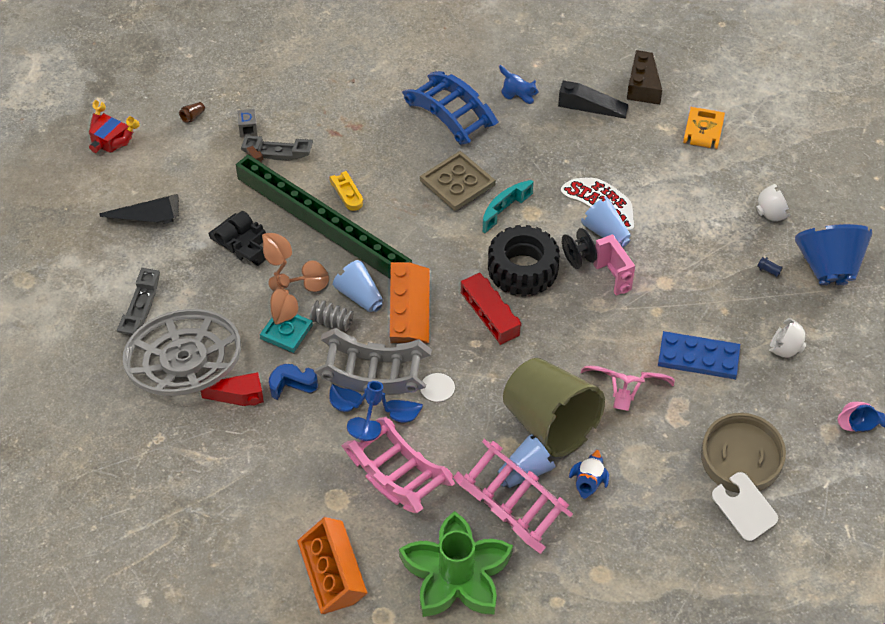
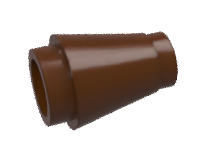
M202 102L184 106L179 111V116L185 123L192 122L205 111V106Z

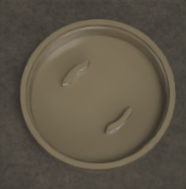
M732 413L717 419L706 431L701 447L702 464L709 477L716 484H722L726 490L739 493V488L729 479L738 472L745 473L757 489L762 491L777 480L786 458L785 444L778 430L767 420L749 413Z

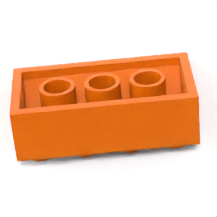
M391 262L390 343H408L418 339L423 343H429V268L407 262Z
M323 517L297 540L321 614L352 606L368 594L343 521Z

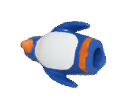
M596 450L583 462L574 464L569 473V478L576 476V488L583 499L593 494L601 483H604L605 488L609 484V473L603 465V458L599 450Z

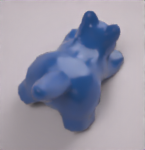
M499 65L500 72L506 77L501 90L503 96L506 99H512L517 95L525 103L532 104L534 102L532 96L539 92L535 85L536 80L531 83L526 82L519 75L511 74L506 68Z

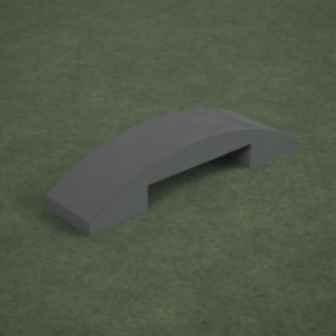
M245 135L241 150L247 153L246 148L253 145L257 151L262 153L263 158L293 160L308 156L313 140L296 139L295 143L263 141L262 136Z
M141 267L136 280L137 288L126 315H122L117 328L118 333L133 335L145 323L156 294L160 276L159 270Z

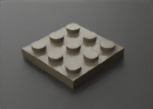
M461 151L420 176V181L454 211L496 185L494 178Z

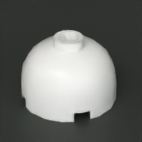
M773 184L762 190L759 194V205L756 208L760 216L764 215L766 219L778 222L790 217V213L786 214V210L789 209L786 200L780 190L776 191L774 189L777 185Z
M791 318L783 322L786 326L778 328L770 343V346L773 348L769 349V351L780 357H792L798 352L802 353L806 347L804 342L806 338L805 330L798 322Z

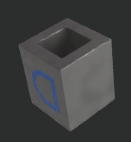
M255 109L237 110L240 138L245 137V135L258 136Z

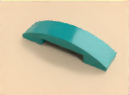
M528 180L517 183L497 195L484 213L482 232L487 233L497 224L498 214L515 200L522 203L533 194L534 182Z

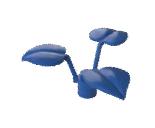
M378 381L369 382L363 395L334 384L330 388L329 399L331 405L339 411L349 412L353 408H359L364 399H366L369 404L367 418L355 417L347 423L348 433L362 441H372L381 433L380 423L370 421L372 408L378 405L381 399L385 412H390V417L393 420L403 423L413 421L423 407V404L404 400H390L386 402L383 384Z

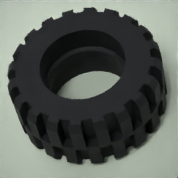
M516 225L515 228L508 227L505 229V232H499L492 239L488 249L490 279L493 280L497 287L500 286L502 291H508L511 295L515 296L520 294L521 297H526L528 294L533 296L537 295L539 291L541 293L547 290V287L553 285L554 280L558 276L560 250L553 237L550 238L551 235L546 231L542 232L541 228H532L531 225H526V227ZM515 256H529L538 262L533 265L522 266L511 262L509 259Z

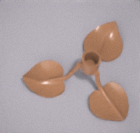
M265 233L262 235L264 256L270 264L275 266L281 265L268 282L269 287L274 291L271 296L270 305L274 324L277 325L292 319L298 312L296 298L293 295H288L289 291L284 289L288 287L289 283L304 280L306 290L318 292L327 286L329 276L326 269L317 261H308L303 265V276L289 279L287 275L280 274L287 263L286 259L292 255L291 245L285 237L279 234Z

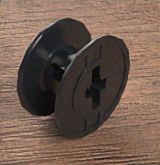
M583 228L577 230V240H573L571 236L564 234L561 241L564 254L568 262L575 269H580L582 266V257H585L591 263L597 260L595 244L589 233Z

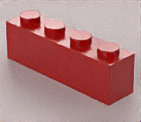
M479 272L461 281L460 293L500 345L520 336V319L512 314L509 305L504 303L499 292L491 287L488 278H484Z

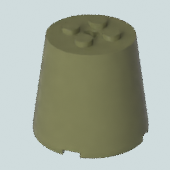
M532 358L521 364L510 376L503 392L504 405L524 428L533 435V438H537L553 457L566 456L581 447L588 440L586 435L592 427L597 428L605 409L604 393L597 386L542 358Z

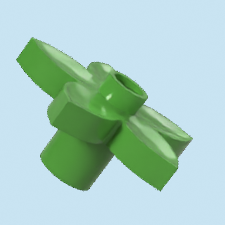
M454 511L441 525L439 544L430 541H417L399 548V557L404 566L412 574L425 579L420 588V608L423 617L436 615L447 610L455 602L456 598H460L463 604L473 611L495 615L497 594L490 576L496 575L508 564L513 553V545L496 539H483L474 543L469 524Z

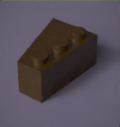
M636 50L628 84L627 100L660 105L663 90L654 55L652 52Z

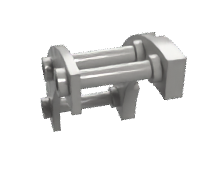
M337 328L322 334L321 341L329 346L326 364L315 368L314 373L321 376L323 380L360 392H364L369 382L378 381L383 384V392L385 394L413 393L426 388V384L417 378L420 360L431 356L432 349L418 339L408 343L397 344L393 348H386L385 344L368 342L365 345L356 342L357 338L349 336ZM337 350L348 355L346 371L334 367ZM357 357L370 360L367 378L353 375ZM412 361L410 375L398 378L400 364ZM378 362H392L390 379H375Z

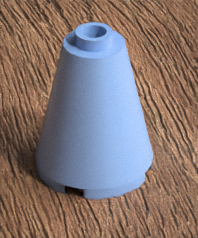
M604 197V202L600 199L585 213L587 217L585 220L582 218L581 223L602 238L613 234L623 248L630 242L629 238L631 235L610 199Z
M356 260L343 268L345 272L341 276L337 274L333 280L332 285L335 289L368 312L380 310L383 306V298L364 263Z
M532 434L509 457L525 472L531 471L536 476L547 473L556 467L554 461L550 463L547 459L550 456L548 451L537 438L533 439ZM505 462V463L501 466V468L497 471L498 474H499V473L502 471V469L506 466V464H507L506 462ZM513 469L501 485L511 488L521 484L525 478Z

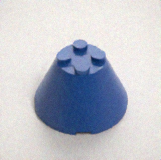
M839 224L825 226L826 230L815 231V228L798 233L795 236V242L819 281V285H828L830 282H836V285H847L848 281L856 280L872 237V229L868 231V227L863 225Z

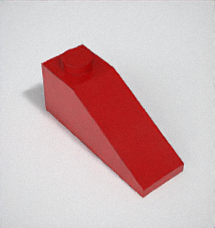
M258 372L221 379L212 386L200 391L201 397L204 399L229 404L254 406L264 403Z

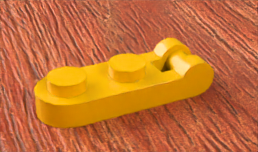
M344 171L341 172V175L330 176V183L337 191L345 207L351 211L361 209L363 206L362 195L348 172Z

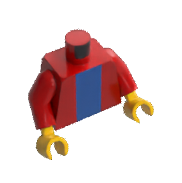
M95 100L92 106L96 111L92 115L89 128L92 142L89 145L90 150L97 153L100 149L112 153L118 148L127 146L132 139L133 129H137L140 125L139 121L129 116L125 124L105 113L100 115L101 112L105 111L106 106L101 102L100 107H98L99 102Z

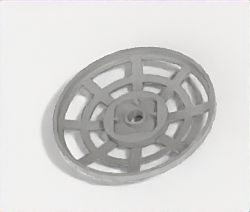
M202 309L177 310L160 315L136 330L124 348L123 365L128 378L144 391L163 396L186 395L208 388L224 378L239 359L241 340L234 324L218 313ZM204 320L200 329L186 328L176 330L174 321ZM211 322L223 326L230 332L231 336L221 341L215 334L208 331ZM166 324L169 333L159 337L151 345L141 341L148 333ZM181 335H196L194 339L179 338ZM206 337L212 340L215 345L206 349L202 340ZM172 339V342L163 350L157 348L165 341ZM235 341L236 352L230 363H222L225 356L224 347ZM135 347L146 351L143 357V367L131 368L130 366L131 356ZM219 350L217 362H207L208 355ZM151 355L159 356L161 364L149 366ZM202 368L211 369L205 375L196 378L195 373L199 372ZM163 370L168 375L164 380H160L152 372ZM217 370H222L219 374H217V375L214 376L213 378H211V379H209L208 381H205V382L199 384V382H202V381H204L205 379L209 378V377H210L211 375H213ZM133 374H146L150 380L158 385L156 387L145 385L136 380ZM187 376L189 380L188 382L172 383L176 377ZM191 385V387L182 389H164L166 387H186Z

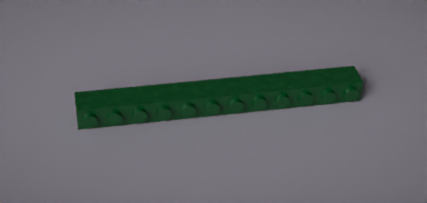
M247 154L235 164L238 180L391 279V262L412 263L410 258Z

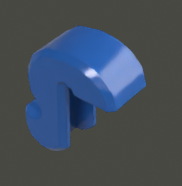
M282 364L276 367L269 377L271 396L278 400L285 385L312 393L318 388L317 374L311 368H306L305 372H301L293 364Z

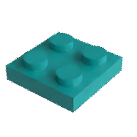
M296 314L292 319L275 325L273 318H271L259 334L260 339L294 353L313 326V321Z

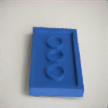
M663 331L658 367L736 380L741 344Z

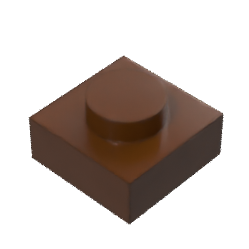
M253 145L246 148L248 155L262 163L264 159L260 151H257Z

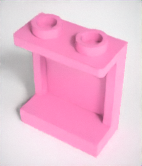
M612 234L596 240L597 260L593 263L595 268L608 267L615 277L614 294L616 296L632 290L635 265Z

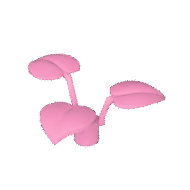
M584 366L581 369V373L586 371H602L611 376L613 397H615L613 408L629 411L631 400L634 401V396L641 383H645V378L655 377L668 382L672 386L675 383L673 377L660 373L641 372V377L639 378L632 375L626 376L625 374L599 366ZM616 378H621L624 380L623 389H619L617 392ZM634 381L638 382L630 395L631 391L627 390V385Z

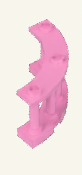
M387 417L378 418L376 421L381 425V433L376 439L372 441L361 440L360 442L350 440L341 446L356 467L361 465L367 472L365 477L380 493L396 505L399 503L403 504L404 510L418 513L423 509L420 503L423 497L440 484L447 486L455 484L452 479L453 475L449 469L429 462L420 452L412 449L395 430V425ZM383 434H386L394 446L374 461L369 460L364 453V448ZM400 451L408 462L389 476H385L379 471L378 467ZM413 467L422 472L421 475L404 488L394 483ZM429 478L432 479V481H430L428 484L422 487L419 491H417L416 493L413 492V490H415Z
M484 439L482 442L488 448V451L469 474L466 473L464 476L458 471L453 478L462 488L479 501L484 499L483 502L491 508L494 514L502 521L510 524L513 527L512 530L526 544L541 554L546 548L540 542L542 540L541 536L562 511L569 517L573 515L568 509L569 504L561 497L558 499L538 483L539 477L533 472H525L501 452L503 448L495 441L490 443ZM496 454L507 464L489 487L482 490L474 484L476 482L475 479ZM515 469L525 480L505 504L500 505L493 499L494 493L512 470ZM533 485L542 495L524 517L517 520L511 515L513 512L511 509L529 487ZM550 500L555 505L536 530L530 532L528 524L545 503Z

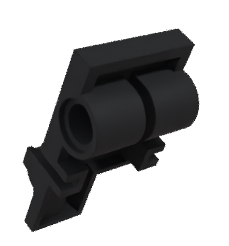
M240 211L238 214L234 213L208 233L210 239L231 252H235L237 258L241 261L243 258H246L257 266L266 261L263 247L260 246L263 243L262 235L266 231L258 222L253 223L251 217L245 211Z

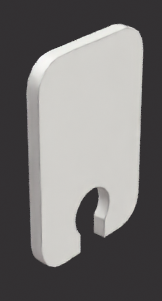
M738 472L729 479L738 486L739 495L736 497L728 496L725 488L720 484L713 490L712 498L740 536L746 541H753L777 523L778 515L745 473Z

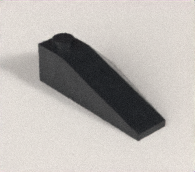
M563 80L559 91L558 107L626 119L629 104L583 84Z
M174 194L99 213L100 217L128 220L163 221V224L174 222L173 218L179 216V196Z

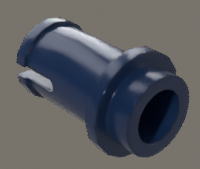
M762 257L757 265L760 271L764 270L778 277L783 267L769 261L768 257Z

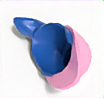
M850 402L844 406L839 414L838 423L842 429L847 431H870L878 424L885 427V414L876 411L869 403Z

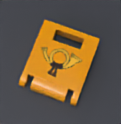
M691 107L683 143H687L688 136H690V145L711 148L712 141H716L714 149H718L725 113Z

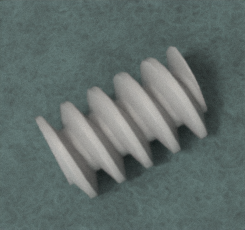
M317 300L312 307L310 320L320 325L324 324L332 329L337 328L342 332H347L352 324L354 311L351 310L347 315L346 308H343L340 312L339 305L333 309V303H329L326 307L325 300L321 304Z

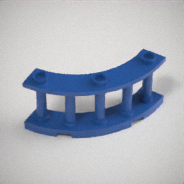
M442 71L431 72L427 75L429 82L420 88L402 91L404 99L410 107H422L437 116L453 133L455 140L460 145L470 143L471 140L468 135L482 125L487 128L499 123L487 104L483 105L477 98L479 94L466 82L452 74L448 76ZM442 90L451 92V94L439 102L433 98L434 95ZM459 97L466 105L451 114L444 106ZM472 109L479 120L463 129L456 119Z

